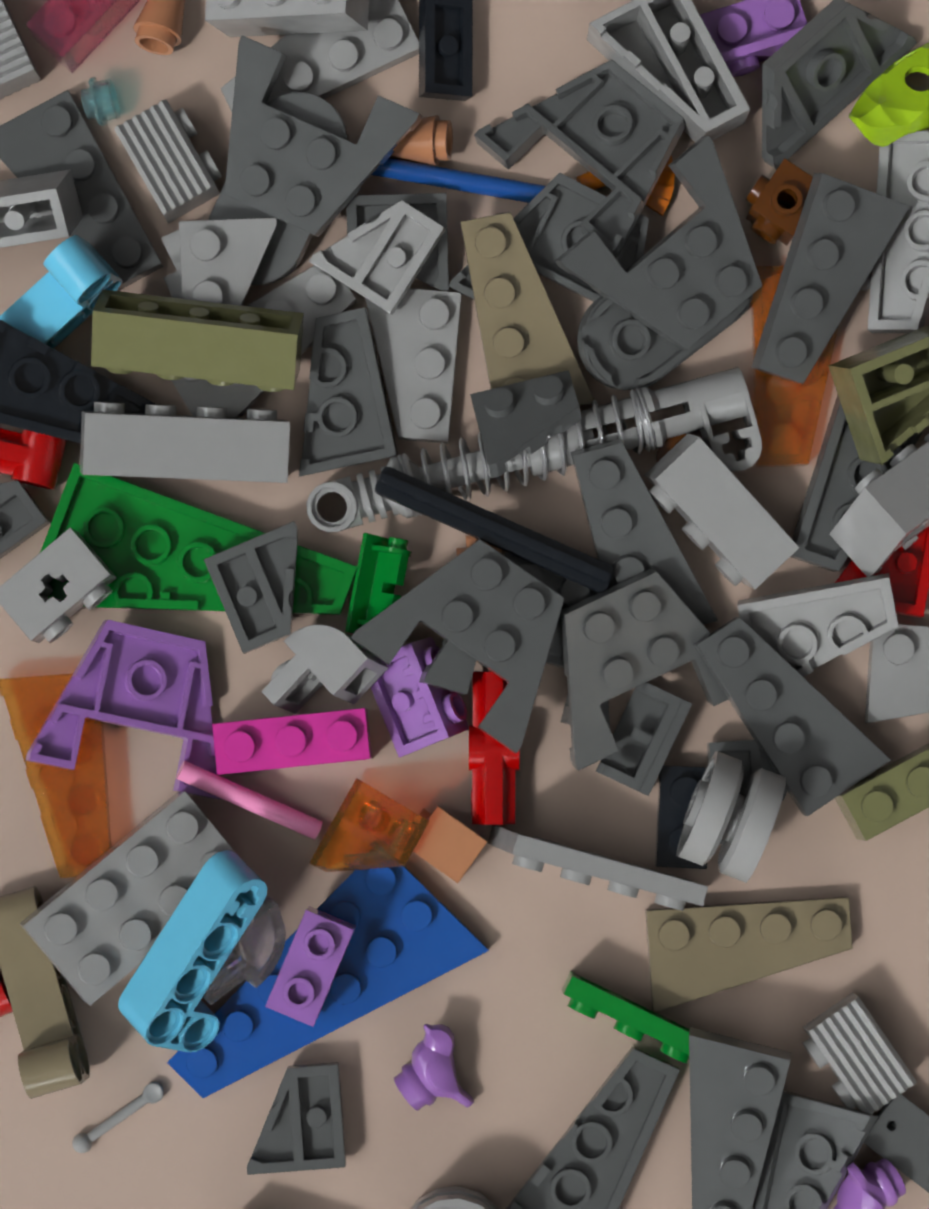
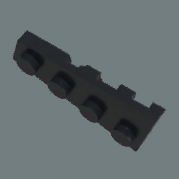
M0 320V423L81 443L82 411H94V402L125 403V413L145 414L146 404H155Z

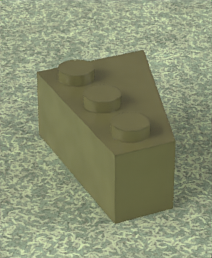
M929 325L828 365L860 460L883 465L894 455V450L914 433L919 434L929 425Z

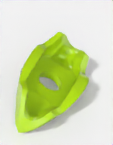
M929 43L903 56L883 71L865 88L849 114L850 120L874 145L885 147L905 135L929 129V89L926 91H916L911 89L905 81L909 74L915 72L924 73L929 76Z

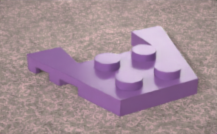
M113 620L103 621L28 750L25 761L74 770L85 718L182 738L183 744L177 774L184 760L217 774L210 707L213 706L206 642ZM175 779L173 791H186L187 794L221 799Z

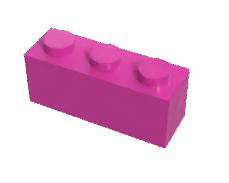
M366 708L212 724L217 775L373 759L368 709Z

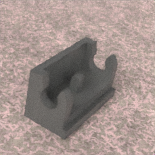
M647 682L635 687L613 733V738L619 752L600 760L596 772L649 796L692 703Z

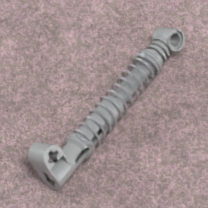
M735 367L654 391L646 386L636 388L635 390L631 389L629 398L617 401L616 396L612 395L611 403L598 406L596 400H593V408L580 411L581 421L565 432L553 435L546 445L533 454H530L525 449L505 463L507 472L504 473L505 484L501 476L496 477L500 487L507 492L510 487L509 472L514 471L518 480L524 486H527L529 482L528 467H530L533 477L539 476L543 481L547 479L549 472L556 470L564 476L567 467L574 465L571 456L572 451L620 439L626 450L633 449L634 452L640 454L643 446L650 452L651 449L655 450V448L663 447L666 439L700 430L706 445L731 472L743 471L752 467L759 459L762 451V439L744 376L740 368ZM683 404L685 413L652 422L651 412ZM634 417L637 427L628 429L624 420ZM743 417L746 427L731 431L734 439H743L745 442V448L738 451L739 459L736 460L733 454H724L722 450V445L729 442V434L724 433L713 436L711 426ZM616 422L618 432L609 434L606 425ZM597 428L598 438H594L592 429ZM480 432L478 434L480 451L470 453L466 441L460 437L459 449L461 456L451 458L447 446L441 443L440 462L432 463L427 450L422 448L420 453L422 467L418 468V465L410 461L405 453L402 456L398 455V457L390 458L386 466L380 467L381 471L385 467L394 468L443 491L446 490L450 494H452V488L458 487L463 499L470 502L472 497L470 483L477 482L482 494L486 497L491 492V474ZM374 469L368 471V478H363V474L359 473L356 474L357 481L352 482L350 476L315 487L310 493L306 504L307 515L311 523L318 529L326 532H339L364 525L362 518L368 517L369 523L375 522L374 515L380 514L381 519L388 518L386 512L390 510L393 511L394 516L400 514L407 519L414 516L417 517L418 515L422 516V514L376 494L375 485L380 474L376 475ZM520 469H523L524 479L519 471ZM484 479H485L486 489H485V487H484V485H483V483H482L481 480H484ZM327 493H338L344 497L347 503L346 514L337 522L326 521L318 511L319 501Z

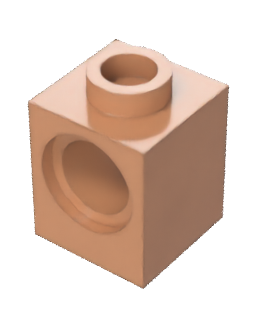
M439 805L433 813L423 808L406 832L414 838L408 848L457 884L488 842L484 837Z

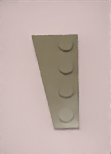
M511 212L460 221L490 389L569 370L579 406L591 404L594 398Z
M848 897L685 907L684 911L673 908L645 910L653 1013L853 949Z

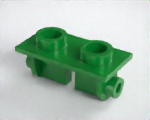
M363 533L345 632L354 634L356 630L401 598L400 595L394 594L395 585H404L408 558L411 557L412 553L407 550L408 540L389 537L388 539Z

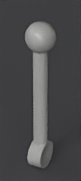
M157 1082L149 1083L144 1088L143 1094L89 1133L77 1134L72 1141L74 1150L78 1153L88 1152L92 1147L93 1141L147 1103L159 1102L164 1095L163 1087Z

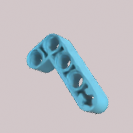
M78 235L69 237L48 255L43 265L49 272L0 316V320L53 349L92 314L102 289L117 291L123 282L95 248Z
M232 850L218 852L204 864L119 998L118 1008L122 1015L143 1039L152 1046L183 1052H197L209 1045L219 1031L220 1022L201 999L262 906L268 889L266 883Z

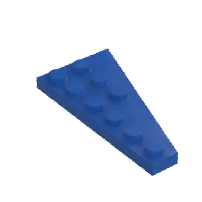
M381 843L317 908L320 911L356 925V928L315 1025L312 1027L265 1007L297 932L296 930L215 1013L220 1026L213 1041L197 1052L178 1051L167 1064L202 1098H205L488 952L489 949Z

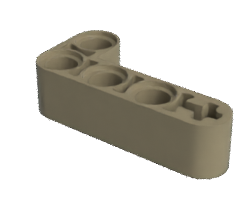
M36 886L0 896V968L24 1049L18 1054V1067L24 1089L30 1099L80 1085L90 1077L89 1061L66 979L20 925L24 919L44 904Z

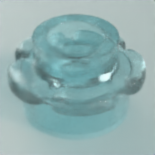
M91 77L89 79L90 87L81 90L83 109L88 119L96 118L97 123L100 126L107 125L108 120L120 118L117 92L111 79L97 81L96 77Z

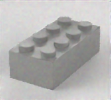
M186 791L177 792L24 919L20 925L82 1000L91 1006L142 963L209 858L224 850L235 851Z

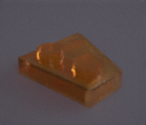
M356 778L309 863L325 872L405 866L430 820Z

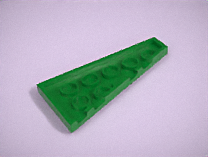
M74 463L40 552L70 527L81 534L117 577L108 585L112 589V593L94 608L225 612L204 559L265 533L111 476L82 475L80 465ZM298 545L293 614L341 615L356 575L357 566ZM53 579L49 583L52 586L53 592L48 596V599L54 597L64 600L67 595L63 588L69 581L61 582Z

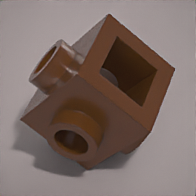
M785 158L771 179L761 175L745 199L753 205L746 217L748 221L753 223L751 226L752 231L771 244H776L779 240L787 246L795 234L813 177ZM779 204L784 205L787 209L782 208Z

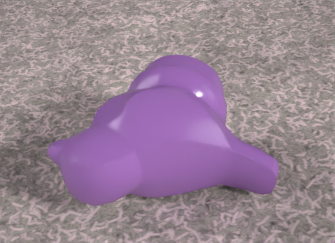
M425 1024V1036L412 1052V1063L402 1066V1072L394 1077L397 1088L406 1101L417 1111L426 1104L429 1106L434 1104L437 1097L455 1099L469 1108L474 1103V1099L459 1085L453 1055L455 1046L454 1034L448 1026L443 1024L433 1026Z
M882 1158L876 1163L870 1161L863 1170H860L854 1163H851L847 1166L848 1174L838 1189L837 1205L833 1209H885V1207L894 1206L898 1202V1198L906 1193L905 1184L896 1168L887 1159Z

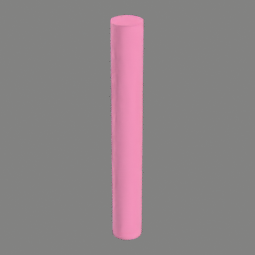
M184 760L178 771L177 780L315 840L321 830L323 821Z

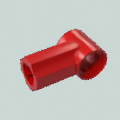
M0 428V474L12 476V480L24 484L55 490L67 441L29 430L17 433Z

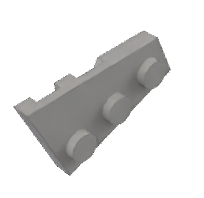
M889 573L739 600L737 604L740 618L803 677L814 672L815 668L841 654L846 655L899 627Z

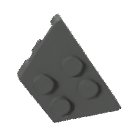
M833 0L762 64V158L764 162L777 170L784 158L788 160L857 98L875 78L917 44L915 38L845 0Z

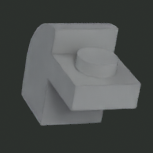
M310 625L293 632L284 640L286 645L296 655L276 668L270 683L261 692L273 705L295 714L322 685L333 696L355 704L382 676L388 667L381 659L351 639L352 636L331 626Z

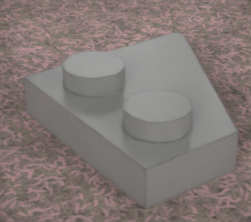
M276 218L179 221L182 299L242 306L270 240L276 231Z

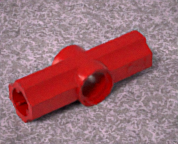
M473 672L472 725H469V771H472L471 816L472 824L508 825L515 824V771H519L520 749L515 754L478 728L507 685L505 680L493 672Z

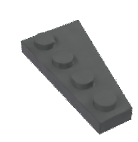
M814 173L751 368L794 383L803 384L910 206L827 174Z

